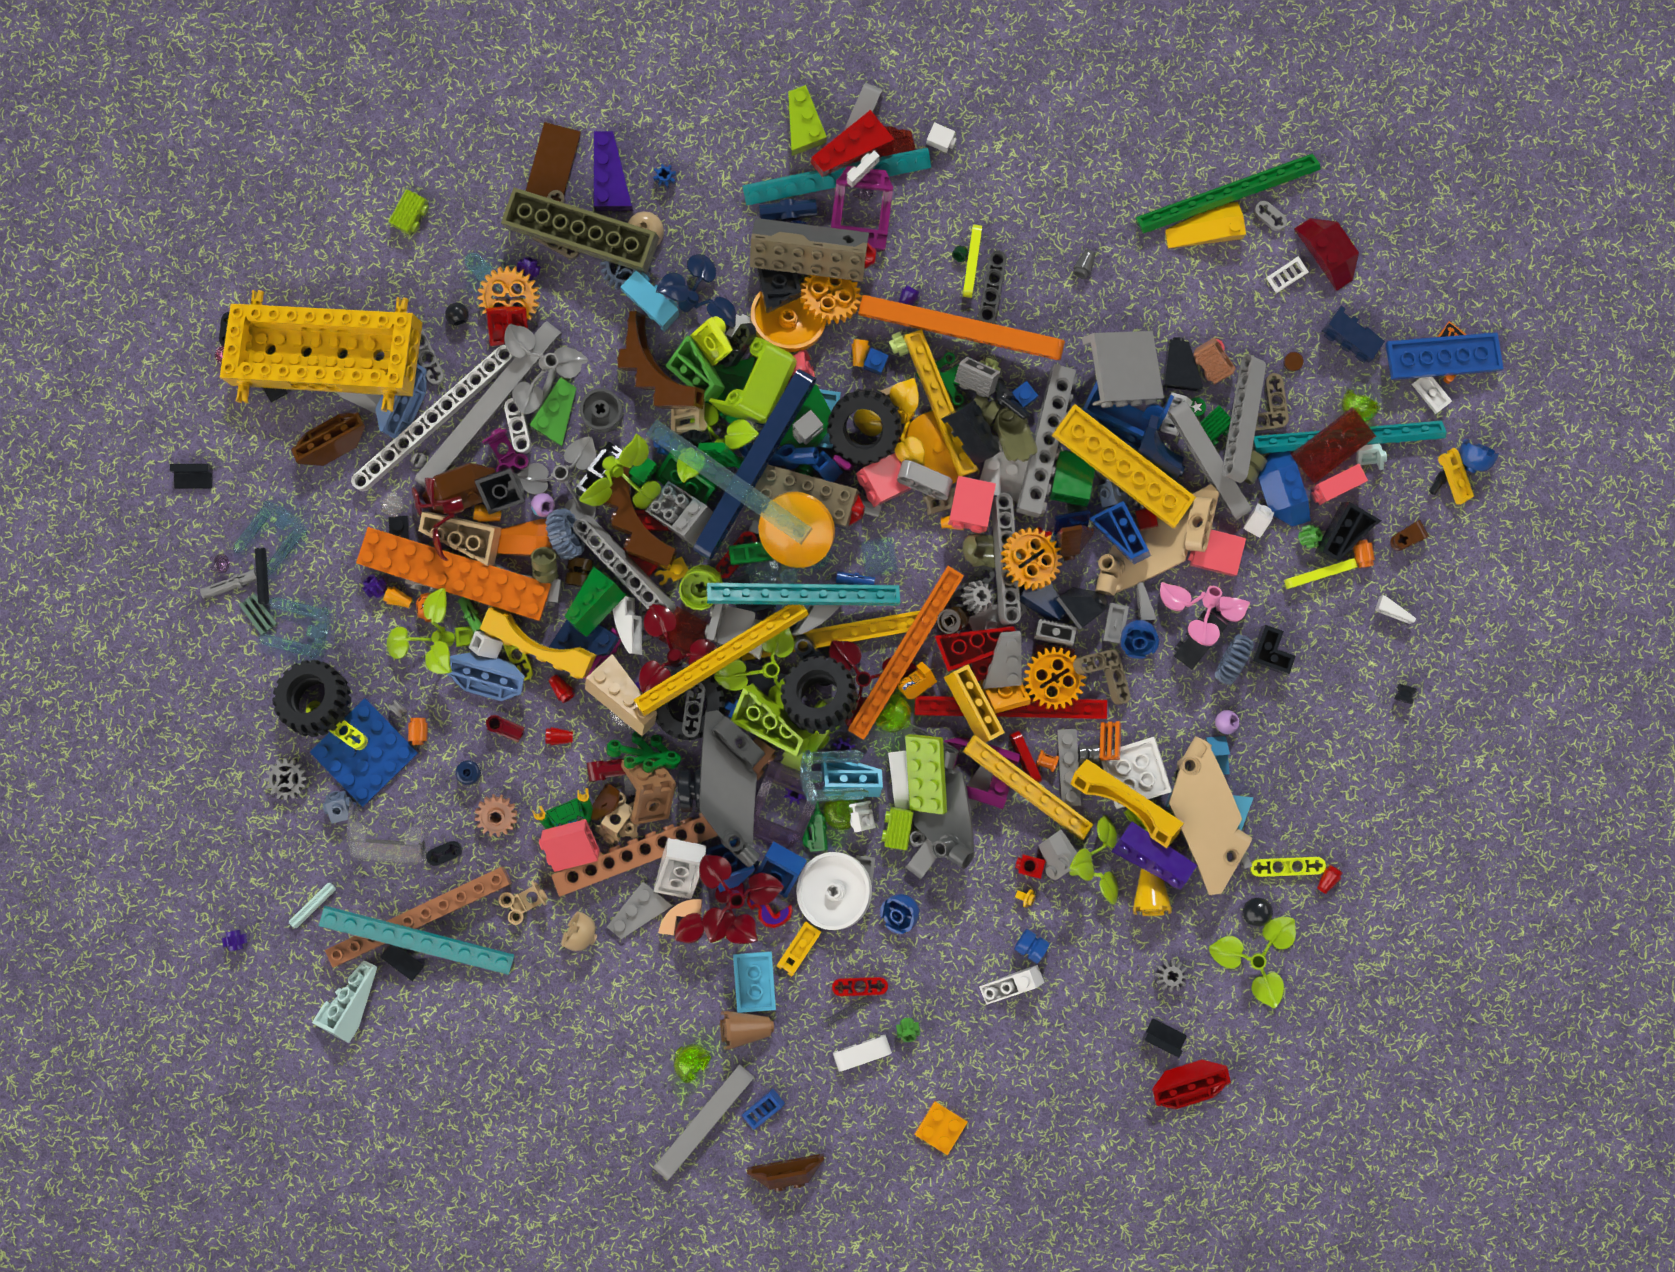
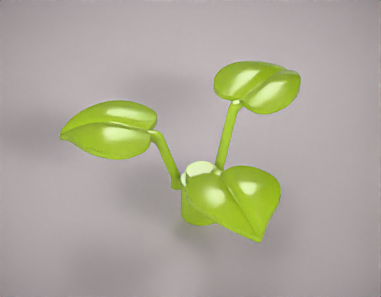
M705 403L704 420L707 425L706 429L714 436L715 442H724L733 453L734 449L743 447L759 435L748 421L738 419L728 426L727 435L724 436V439H720L710 427L718 422V411L713 405ZM691 418L690 423H694L695 418ZM693 448L685 450L677 461V472L680 480L685 483L688 479L698 475L706 465V457L699 451L696 452Z
M635 434L632 441L621 452L619 459H616L614 456H608L604 459L602 467L606 470L605 475L607 478H600L595 481L579 498L580 502L591 506L604 504L612 495V489L610 488L613 485L611 476L616 478L622 476L638 491L632 499L634 505L640 509L648 508L652 501L661 493L660 484L656 481H648L640 489L623 473V466L631 468L632 465L640 466L648 457V445L640 435Z
M441 588L431 593L426 598L423 606L425 617L431 619V623L439 630L434 631L431 638L408 637L406 628L396 627L388 635L387 651L391 657L401 659L408 653V641H432L434 645H431V650L425 656L426 666L433 673L448 674L452 672L449 647L453 645L455 637L452 632L445 631V627L437 624L443 621L446 614V590Z
M790 628L762 644L763 650L771 653V662L764 664L762 670L746 672L744 662L737 659L717 671L714 679L722 687L737 691L747 686L748 679L746 676L762 673L766 678H773L776 684L770 688L768 697L785 710L781 700V685L785 683L783 679L780 682L777 680L780 668L775 663L774 655L783 658L790 655L793 651L794 638Z
M1104 814L1097 824V833L1103 845L1092 852H1089L1086 848L1080 849L1069 867L1071 869L1069 873L1071 876L1079 875L1085 881H1091L1093 876L1100 877L1099 886L1102 894L1112 905H1115L1118 898L1117 879L1110 871L1105 872L1104 875L1102 873H1094L1091 857L1107 846L1114 848L1117 842L1115 826Z
M1278 917L1266 924L1263 929V936L1269 940V943L1262 953H1254L1251 957L1241 954L1244 946L1234 936L1222 937L1209 946V952L1213 959L1225 968L1239 967L1241 957L1251 961L1252 967L1260 970L1263 975L1253 980L1251 986L1252 993L1256 999L1272 1008H1276L1282 999L1284 983L1281 976L1276 972L1266 975L1263 969L1266 966L1265 955L1272 944L1277 949H1287L1294 943L1296 937L1295 920L1291 917Z

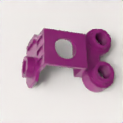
M501 428L491 432V436L482 441L484 445L489 444L498 458L500 464L497 466L496 472L514 466L520 470L527 468L529 465L528 457L522 453H516L506 436L508 431ZM500 443L508 445L507 453L500 454L497 451ZM520 459L525 460V463L523 465L518 464V461Z

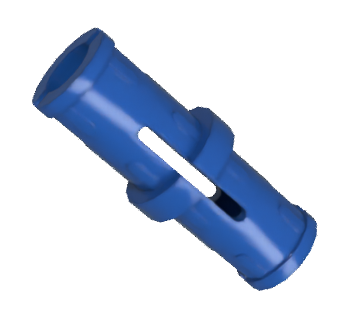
M838 571L836 583L874 585L875 577L858 575L859 573L856 572L852 574Z

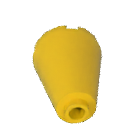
M1141 868L1133 905V914L1137 915V911L1142 912V916H1162L1164 911H1168V914H1171L1172 908L1165 881Z

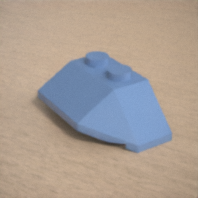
M417 364L413 397L395 396L393 412H390L388 409L387 412L381 410L383 395H381L375 409L381 432L395 439L413 423L426 394L425 375L427 374V369Z
M474 652L450 656L452 672L447 675L452 677L464 691L498 701H504L516 695H521L525 676L512 662L499 658L478 656Z

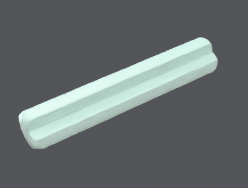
M327 883L289 920V924L293 928H298L336 891L335 886L332 883Z

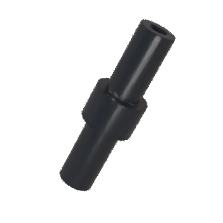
M1444 470L1438 473L1435 478L1436 481L1429 490L1433 495L1438 492L1442 484H1446L1448 481Z

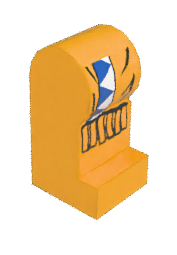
M923 662L916 665L918 669L909 677L903 678L898 683V690L907 699L916 698L937 683L931 669Z

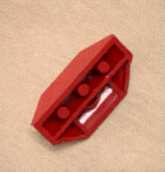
M1201 1059L1166 1070L1154 1085L1152 1091L1156 1106L1179 1109L1214 1098L1231 1081L1226 1065Z

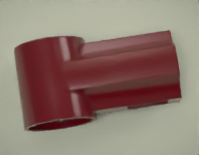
M491 715L486 720V727L489 731L519 743L525 727L497 715ZM494 718L500 721V726L497 729H492L490 726V722Z
M624 758L586 763L589 782L626 775L621 767Z

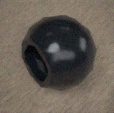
M452 303L446 308L445 318L453 326L461 325L468 321L469 311L461 303Z

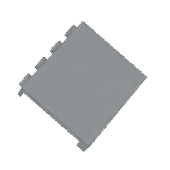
M1153 331L1092 333L1082 337L1083 345H1091L1100 396V400L1093 402V406L1101 405L1102 408H1108L1116 404V407H1124L1130 403L1131 406H1139L1142 403L1149 406L1157 404V400L1164 398Z

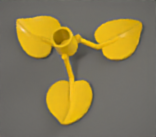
M911 378L895 384L890 389V400L894 406L899 407L898 413L901 415V424H905L900 438L902 442L897 443L894 450L900 462L910 460L925 466V449L922 442L913 436L905 439L907 428L910 425L909 420L914 417L915 410L919 404L918 387L915 379ZM860 409L855 412L853 416L854 423L862 433L867 436H876L881 433L883 429L882 421L875 412L867 409Z

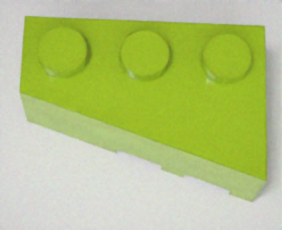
M804 85L789 91L792 156L827 143V136L807 86Z

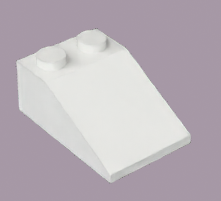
M668 838L663 851L654 892L691 899L700 877L699 864L705 855L706 845Z

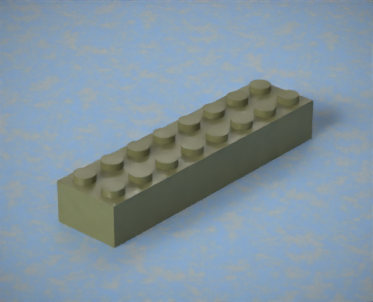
M513 187L501 224L508 230L646 274L660 239L654 231Z

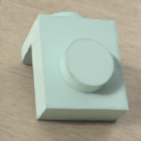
M1380 444L1357 446L1356 461L1360 465L1377 463L1379 470H1383L1384 462H1387L1386 451L1382 450Z

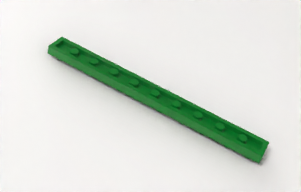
M1312 153L1136 217V222L1143 234L1151 232L1160 227L1321 170L1320 163Z

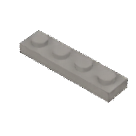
M1077 729L1057 730L1061 800L1068 806H1081L1080 790L1070 784L1075 771L1079 768Z

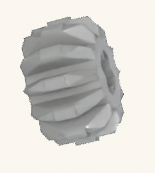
M976 581V583L970 582L968 586L964 587L965 593L961 597L965 598L963 605H968V611L973 610L975 614L983 613L992 606L991 601L995 597L990 594L993 590H988L989 584Z
M1171 959L1169 965L1164 960L1165 968L1160 965L1157 966L1162 972L1155 973V976L1161 977L1156 983H1163L1161 989L1165 990L1168 987V991L1171 993L1173 992V987L1180 991L1178 984L1186 986L1182 978L1188 979L1189 977L1188 975H1182V973L1187 971V968L1183 967L1180 969L1182 966L1180 961L1175 965V960ZM1170 971L1176 973L1174 980L1167 978Z

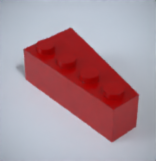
M869 110L813 155L810 163L824 177L844 168L848 164L861 160L867 153L878 152L885 147L893 145L895 139L874 113Z

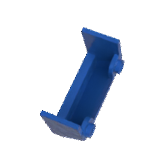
M1096 380L1082 410L1130 447L1138 450L1151 415L1159 417L1157 423L1158 430L1168 413L1174 396L1170 395L1164 408L1151 404L1146 407L1144 412L1129 404L1124 407H1116V404H1113L1112 407L1102 408L1101 405L1093 406V402L1100 400Z

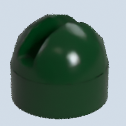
M959 245L953 250L952 257L958 262H964L968 257V249L966 246Z

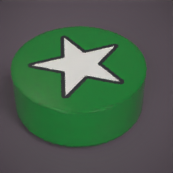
M1192 398L1191 401L1193 402L1190 408L1196 417H1200L1206 411V403L1201 398Z

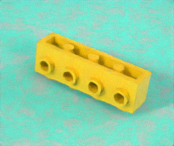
M969 664L944 677L974 735L986 743L1005 733Z

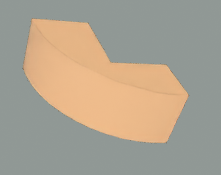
M703 899L686 900L673 907L663 918L658 933L675 935L677 916L685 917L691 913H699L701 915Z

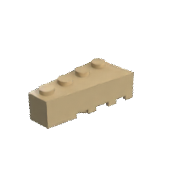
M613 654L586 677L585 690L641 736L655 725L657 712L654 710L646 716L642 714L634 702V699L642 695V692Z

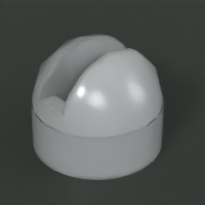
M416 452L411 457V463L417 468L424 467L427 462L426 456L421 452ZM418 455H421L418 464H415Z
M914 831L910 834L909 842L913 847H919L924 843L925 836L922 832ZM919 836L920 840L914 843L912 840Z

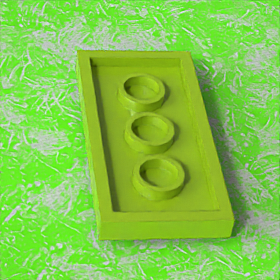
M906 735L910 810L935 814L947 813L943 737Z

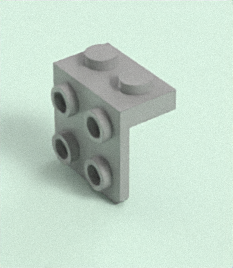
M725 604L712 605L710 609L711 622L707 624L705 629L706 639L714 643L725 644L753 627L756 614L752 611L726 606Z

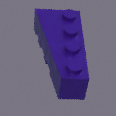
M594 131V208L596 211H634L613 131Z
M1134 822L1130 823L1111 851L1179 889H1182L1197 867L1195 863L1171 847L1166 848L1152 839L1146 830Z

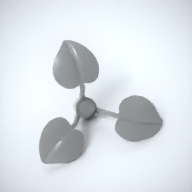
M509 324L506 328L505 346L513 357L522 358L527 353L529 356L540 358L539 366L542 371L531 384L520 382L514 387L512 392L513 401L521 414L527 415L534 412L543 401L542 389L534 386V384L544 373L556 367V372L561 377L573 378L581 371V365L588 362V358L579 351L569 347H560L554 353L546 355L530 352L535 346L534 334L525 327Z
M584 437L571 443L565 450L564 459L572 465L556 466L549 478L548 469L540 463L529 464L527 468L517 473L524 490L534 495L546 492L548 489L547 481H551L553 478L559 483H565L574 498L567 501L565 508L570 510L577 520L584 516L595 518L596 506L580 502L579 498L581 496L577 497L568 483L570 479L569 469H573L576 466L579 470H587L597 457L592 437Z

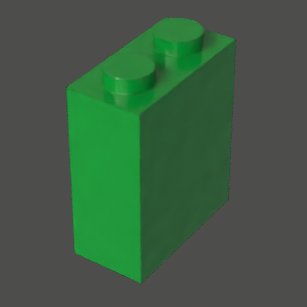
M1060 451L1056 460L1050 500L1087 507L1091 496L1095 469L1072 451Z

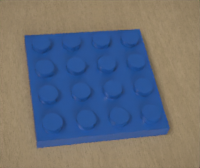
M366 698L344 718L347 723L367 737L368 744L364 749L355 750L329 732L310 751L317 761L362 807L419 753ZM343 726L339 731L340 735H345L348 732V727ZM352 735L351 739L359 744L361 740Z

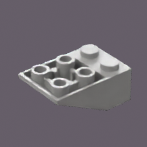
M669 481L645 510L692 546L695 545L713 514L707 505Z

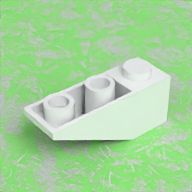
M1038 965L979 986L987 1005L1035 989L1042 985L1044 980Z

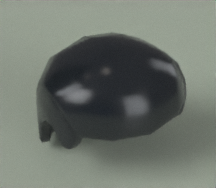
M1251 898L1244 905L1243 916L1248 924L1261 927L1271 921L1273 908L1264 898Z

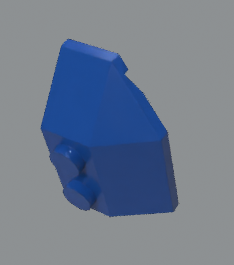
M1289 451L1269 454L1266 459L1267 464L1258 476L1267 507L1274 512V517L1292 527L1311 521L1309 500L1298 466Z

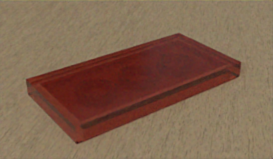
M1351 407L1293 452L1291 456L1315 484L1375 438L1376 435L1357 411Z

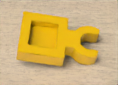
M681 556L674 560L670 570H660L654 575L655 577L658 575L664 576V580L659 582L660 586L668 582L669 578H672L673 582L680 580L689 569Z

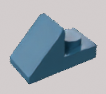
M1226 736L1206 737V741L1212 745L1211 750L1223 775L1230 774L1228 761L1230 751Z

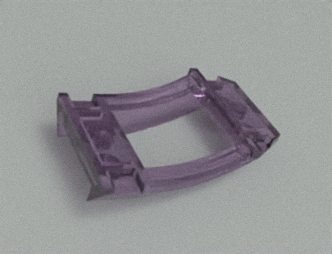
M781 760L771 761L755 799L753 836L769 843L774 841L786 849L793 847L795 843L801 841L824 786L820 776L817 775L815 778L781 764ZM772 783L808 797L795 831L759 817Z

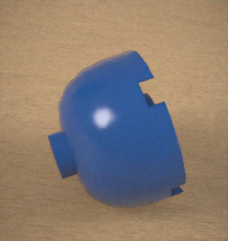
M1464 439L1459 454L1463 464L1466 465L1465 469L1476 473L1477 471L1484 472L1492 468L1499 453H1495V450L1479 443L1472 445L1469 443V439Z
M1144 620L1129 622L1121 632V648L1127 656L1135 659H1143L1151 652L1152 654L1155 653L1159 647V636L1155 627Z
M905 894L891 896L882 903L880 908L881 919L884 918L885 926L897 934L909 932L919 920L920 910L918 904L913 898Z

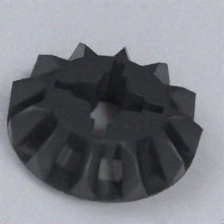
M689 430L684 436V443L688 445V448H693L696 452L698 451L699 443H713L707 434L697 430Z

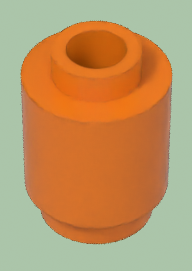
M1367 539L1358 541L1353 547L1358 567L1374 566L1375 556L1372 542L1368 543Z
M410 718V723H408V741H412V745H424V741H428V723H426V718Z

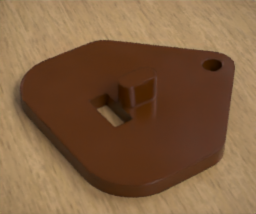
M609 783L605 784L592 805L593 813L591 818L594 821L600 820L617 808L620 791Z

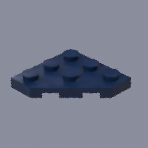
M566 619L549 648L572 649L581 647L596 654V657L610 655L620 638L599 624L585 637Z

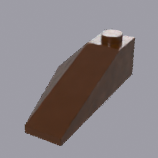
M1083 525L1062 528L1055 536L1057 548H1060L1058 555H1061L1064 561L1075 560V556L1081 553L1095 533V528Z

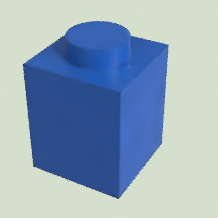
M871 348L863 369L881 376L889 355Z
M1027 381L1012 392V398L1024 409L1038 398V394Z
M824 451L819 454L818 463L810 464L823 480L834 482L843 473L835 461Z

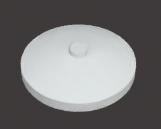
M839 852L823 853L810 860L801 871L796 888L797 901L802 913L812 924L827 930L845 929L857 923L866 913L872 897L871 880L865 867L854 857Z

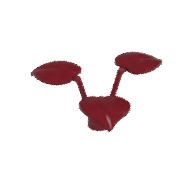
M427 477L425 478V487L431 504H422L419 499V493L414 487H411L412 496L420 518L422 508L433 507L436 510L437 506H442L444 514L448 513V516L435 524L432 530L433 543L437 554L444 561H448L449 559L444 556L441 548L438 527L450 518H454L455 513L464 511L460 496L447 500H435V478Z
M653 604L649 607L644 618V628L653 637H660L664 634L670 649L667 654L668 662L660 666L657 661L651 660L643 665L639 674V685L642 694L671 677L670 671L664 668L665 666L679 667L687 657H690L689 665L717 649L711 641L706 639L695 641L690 647L691 653L682 655L680 650L673 649L667 632H671L676 628V618L668 608L662 605Z
M834 640L830 644V657L836 659L837 663L841 662L849 671L853 668L857 674L856 683L860 686L858 700H856V710H852L853 716L850 720H845L846 726L849 727L867 698L861 697L863 687L868 686L872 679L880 677L882 673L871 675L866 671L860 672L855 666L861 661L860 648L853 642ZM889 657L888 659H886V660L883 662V664H882L883 670H884L885 667L887 666V664H888V662L890 661L891 657ZM912 662L901 680L909 677V675L917 670V667Z
M704 855L699 864L700 879L704 885L711 889L716 888L721 883L728 892L727 902L729 903V906L724 907L723 910L713 907L703 915L702 925L708 941L713 943L726 936V930L731 926L730 923H734L735 920L734 915L726 911L733 908H741L749 892L750 898L754 903L766 905L773 901L784 889L782 883L770 874L756 873L749 878L748 884L750 888L746 889L742 895L738 890L731 891L724 882L731 875L730 863L721 856Z
M742 882L730 890H738L743 895L744 883ZM717 887L715 892L716 900L720 904L726 903V907L729 906L727 902L728 892L726 890L719 892ZM691 913L682 918L675 931V940L677 942L693 943L702 937L704 927L699 913ZM748 914L740 915L737 918L734 915V923L731 922V926L726 930V938L735 944L757 942L754 918Z

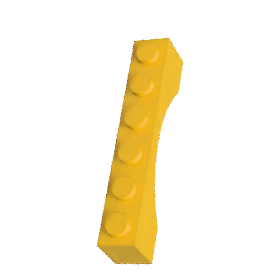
M496 607L488 608L480 630L485 631V635L492 638L497 637L505 645H514L519 648L520 652L524 654L530 653L541 662H549L557 670L570 672V676L576 679H583L588 676L596 658V654L581 647L554 649L535 642L520 629L512 614Z
M1088 759L1083 762L1073 775L1070 783L1072 786L1086 795L1105 797L1127 807L1142 821L1150 837L1164 847L1168 848L1179 835L1184 824L1182 821Z

